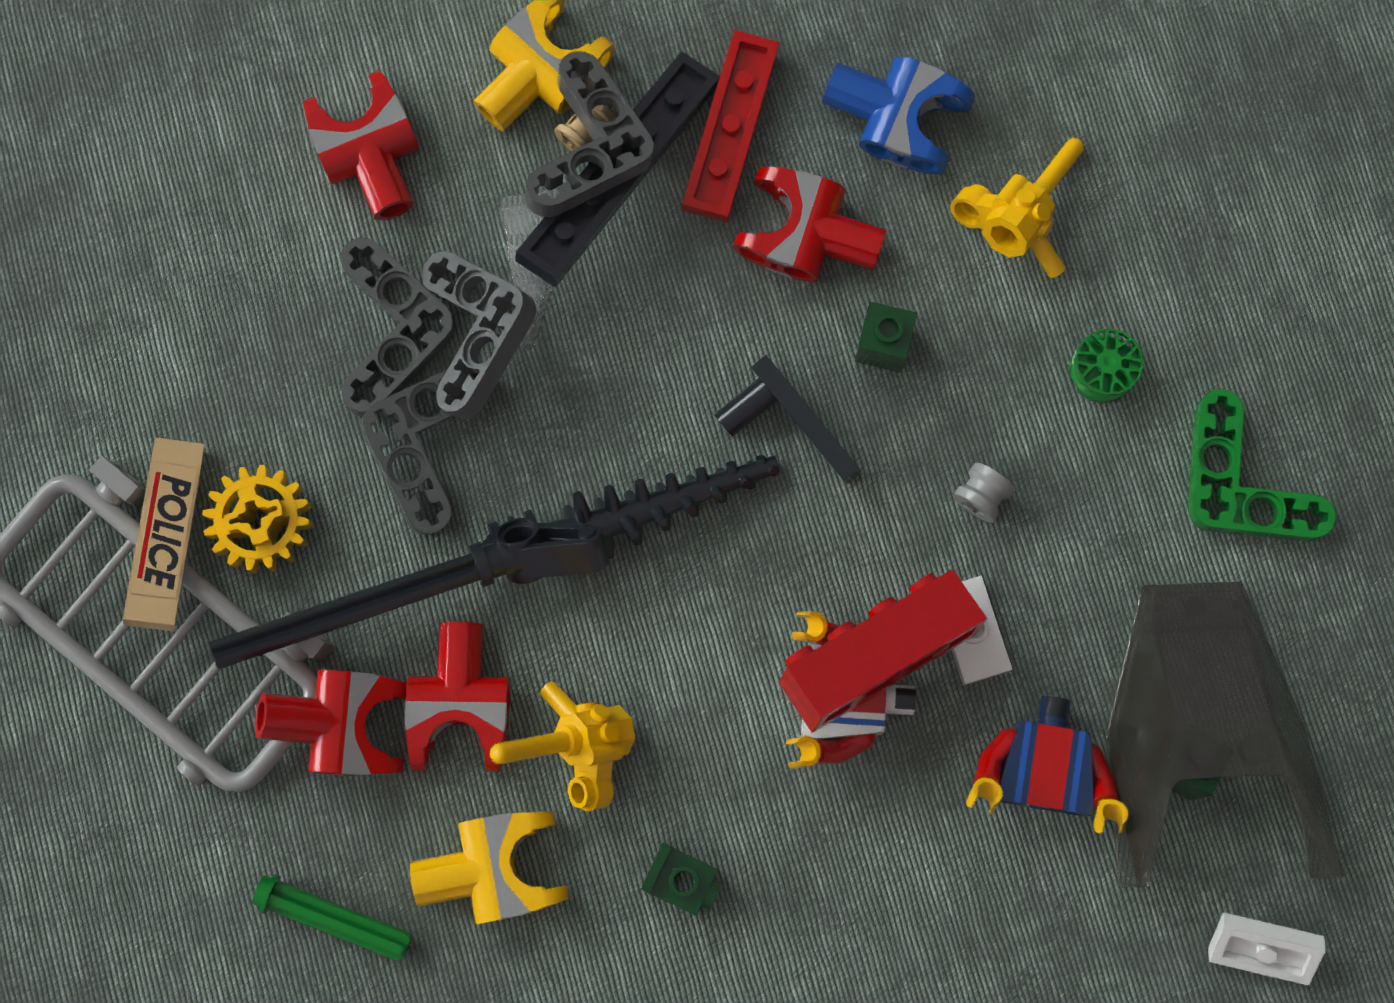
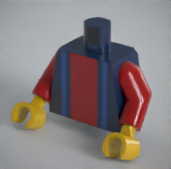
M1041 696L1037 723L1019 721L1013 725V728L1001 730L979 756L974 785L966 799V805L972 808L976 798L983 797L990 804L988 811L990 815L994 814L999 802L1082 817L1093 815V809L1095 808L1096 815L1093 828L1097 833L1103 832L1105 819L1115 821L1119 827L1118 832L1123 833L1128 818L1127 808L1123 803L1119 802L1115 780L1101 748L1091 742L1090 732L1067 728L1071 700L1054 696Z

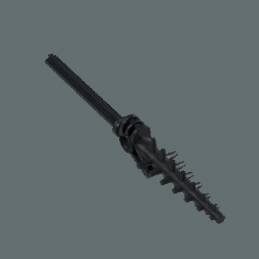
M759 455L756 457V461L749 460L747 464L737 466L734 461H729L726 463V470L720 467L716 470V473L711 475L707 474L704 467H699L696 469V478L693 475H688L685 478V482L681 484L678 483L674 473H668L665 476L666 486L659 482L655 485V491L650 493L645 481L638 479L635 481V493L632 490L625 491L624 501L619 500L612 485H607L604 487V500L600 497L594 499V510H590L583 493L576 491L573 493V508L570 505L563 507L564 519L550 523H537L530 509L524 511L525 518L515 519L512 515L508 516V521L500 527L496 521L488 523L489 534L483 543L477 542L468 545L470 554L211 641L209 645L217 668L222 669L480 581L482 588L495 584L494 578L503 575L513 583L527 584L535 582L542 577L598 572L608 565L609 559L614 557L613 536L625 532L634 545H640L643 542L642 525L655 521L662 531H668L671 529V514L685 510L691 517H697L699 515V503L712 498L719 503H725L728 500L727 493L741 487L744 489H754L757 481L770 476H777L780 473L779 464L775 456L766 458L764 455Z

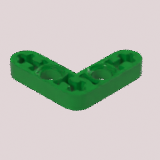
M1215 389L1207 393L1197 404L1194 413L1188 513L1193 524L1200 529L1211 532L1304 542L1315 541L1328 534L1334 527L1336 516L1333 506L1324 497L1315 494L1239 486L1244 418L1243 403L1230 390ZM1217 401L1222 402V410L1230 412V416L1221 422L1220 436L1205 438V433L1210 435L1216 430V415L1208 413L1207 409H1211ZM1229 434V435H1230V439L1225 438V437H1222V436ZM1216 447L1226 453L1229 463L1224 472H1212L1205 466L1203 455L1206 449ZM1201 480L1211 484L1202 486ZM1227 482V487L1221 485L1216 489L1215 495L1216 505L1224 506V512L1216 515L1214 520L1210 519L1209 511L1201 509V504L1210 499L1212 483ZM1254 500H1263L1271 505L1274 511V518L1270 525H1257L1251 520L1249 506ZM1285 503H1289V507H1288V509H1287V512H1286V505H1285ZM1309 506L1313 507V515L1321 517V523L1313 526L1311 530L1308 529L1307 521L1301 519H1291L1286 522L1287 529L1282 527L1287 513L1301 514L1308 510Z

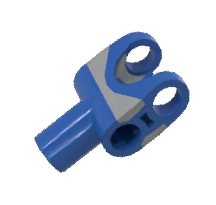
M900 56L894 59L885 81L837 63L828 82L822 103L868 121L859 140V146L869 155L901 168L926 174H941L948 165L949 156L940 148L932 145L933 141L923 135L918 126V119L927 112L936 110L947 112L949 109L955 112H969L974 103L975 94L966 84L939 68L910 57Z

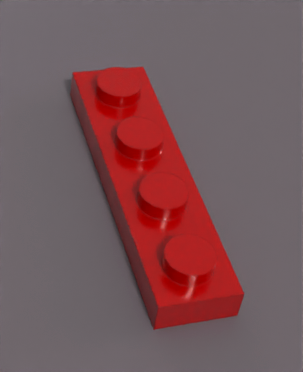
M737 30L733 31L682 202L683 211L728 223L779 51L780 42Z

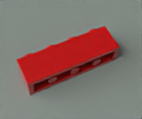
M953 569L938 578L934 573L922 577L909 588L911 594L897 602L893 596L881 601L868 612L870 618L856 626L853 621H848L837 627L827 636L829 642L816 650H813L811 645H807L786 659L787 667L778 683L811 733H814L976 635L987 620V617Z

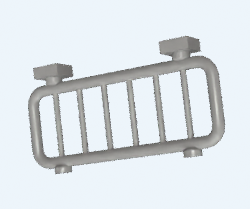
M102 455L88 470L101 481L97 487L79 475L64 474L51 478L39 488L0 534V619L14 628L22 621L179 754L183 760L177 766V769L192 783L200 786L207 778L212 784L224 791L242 792L252 789L265 778L294 742L270 740L251 764L240 772L229 771L214 759L212 755L258 702L261 694L268 690L283 671L300 685L303 697L315 698L317 675L304 661L309 656L314 660L323 662L335 646L324 636L319 635L264 654L276 665L210 744L203 749L179 729L175 723L221 670L217 668L215 661L167 718L138 692L208 609L212 610L237 632L258 626L259 624L186 563L182 586L199 599L201 603L132 685L129 686L104 665L101 660L130 626L123 625L122 620L94 654L90 653L69 635L65 628L136 546L139 523L119 506L125 501L140 508L144 502L146 487L118 463ZM63 494L77 496L91 510L22 591L19 592L2 575V564L57 498ZM100 516L128 540L62 618L55 623L28 598L94 520ZM287 612L284 616H287V615H290V614H293V613Z

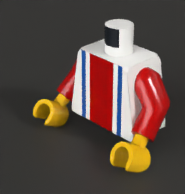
M799 611L796 616L804 617L807 620L808 630L806 633L792 632V638L796 641L815 642L816 644L808 643V645H811L813 650H816L829 642L827 636L840 625L826 621L825 617L819 612ZM893 684L814 733H811L802 719L801 737L786 741V745L795 744L801 752L800 760L789 762V768L798 769L815 764L844 763L871 748L875 741V736L881 735L884 732L885 713L914 715L915 685Z

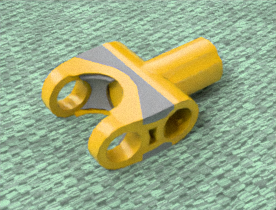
M564 0L532 1L520 10L492 40L489 51L507 68L474 99L473 103L483 117L502 132L538 97L542 98L558 114H563L571 108L557 85L559 64L567 54L576 51L587 52L598 59L604 69L612 58L615 45L605 36L599 37L591 44L586 43L582 47L573 50L560 49L548 39L549 33L554 27L553 23L565 6ZM576 71L571 72V79L579 77L587 86L588 74L580 76Z
M554 812L505 813L458 823L462 852L410 862L411 885L417 906L421 907L471 897L475 924L526 915L568 900L567 885L546 889V886H533L526 883L518 875L514 865L515 852L518 845L526 837L536 834L535 830L556 825Z

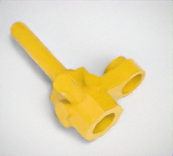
M1078 138L1069 139L1034 184L1024 176L1015 174L998 195L992 194L986 187L979 184L964 187L951 202L950 209L952 215L959 223L968 228L982 229V235L993 250L1011 258L1024 255L1030 248L1050 278L1059 276L1064 272L1066 266L1047 239L1053 226L1051 219L1055 209V204L1049 195L1084 150L1083 142Z
M549 682L543 686L540 695L560 716L554 733L498 743L492 747L490 757L496 764H506L559 753L569 766L574 765L575 777L568 785V796L571 803L584 811L606 808L612 802L614 795L611 780L613 761L622 759L623 755H628L636 739L632 717L620 705L607 707L602 704H596V702L576 705L556 682Z

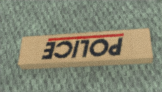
M155 437L123 614V625L175 631L205 444Z

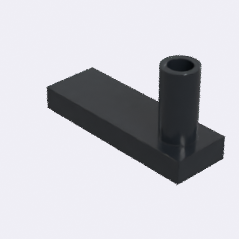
M767 355L751 366L759 378L714 414L733 437L778 400L846 484L862 473L856 463Z

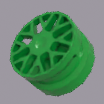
M1099 329L1089 334L1073 353L1069 364L1070 379L1074 381L1077 387L1076 391L1086 399L1097 403L1114 402L1124 397L1140 379L1144 367L1143 354L1137 342L1127 333L1116 329ZM1099 333H1105L1104 336H1097ZM1109 333H1114L1115 337L1109 336ZM1119 335L1123 336L1127 340L1123 342L1121 339H1119Z

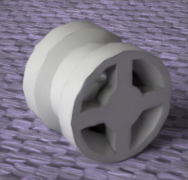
M975 462L969 470L970 479L966 485L959 486L952 496L961 507L983 521L993 523L999 515V504L1002 500L1009 499L1014 493L1015 488L1009 480L994 469Z

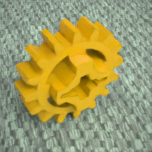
M259 465L256 476H252L244 466L240 467V480L234 482L227 476H223L221 480L226 488L222 494L215 491L209 492L208 496L216 502L215 509L203 510L202 515L213 521L214 525L203 531L204 535L209 539H219L212 548L213 552L218 556H223L230 552L227 563L236 569L245 560L246 570L250 573H257L260 562H263L270 571H277V558L282 556L292 563L295 558L290 550L293 545L306 547L308 544L299 534L301 530L313 528V523L309 519L302 517V513L312 508L311 503L307 499L296 500L304 489L297 482L286 486L288 475L284 471L279 470L271 478L270 471L265 465ZM260 488L276 491L283 496L284 500L275 499L268 501L261 493ZM239 497L233 512L229 513L232 504ZM261 510L267 516L261 518V527L256 529L249 522L255 520V511ZM288 524L286 532L277 542L276 538L284 525ZM248 537L251 539L256 551L238 547L232 539Z

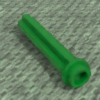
M275 874L272 878L264 875L255 890L252 904L259 906V912L262 914H266L268 910L396 961L402 960L411 942V934L409 932L280 882V875Z

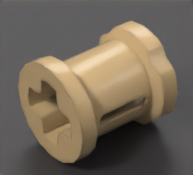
M599 105L592 109L593 116L602 122H610L616 119L605 105ZM576 114L565 125L559 124L554 130L559 141L571 152L594 141Z

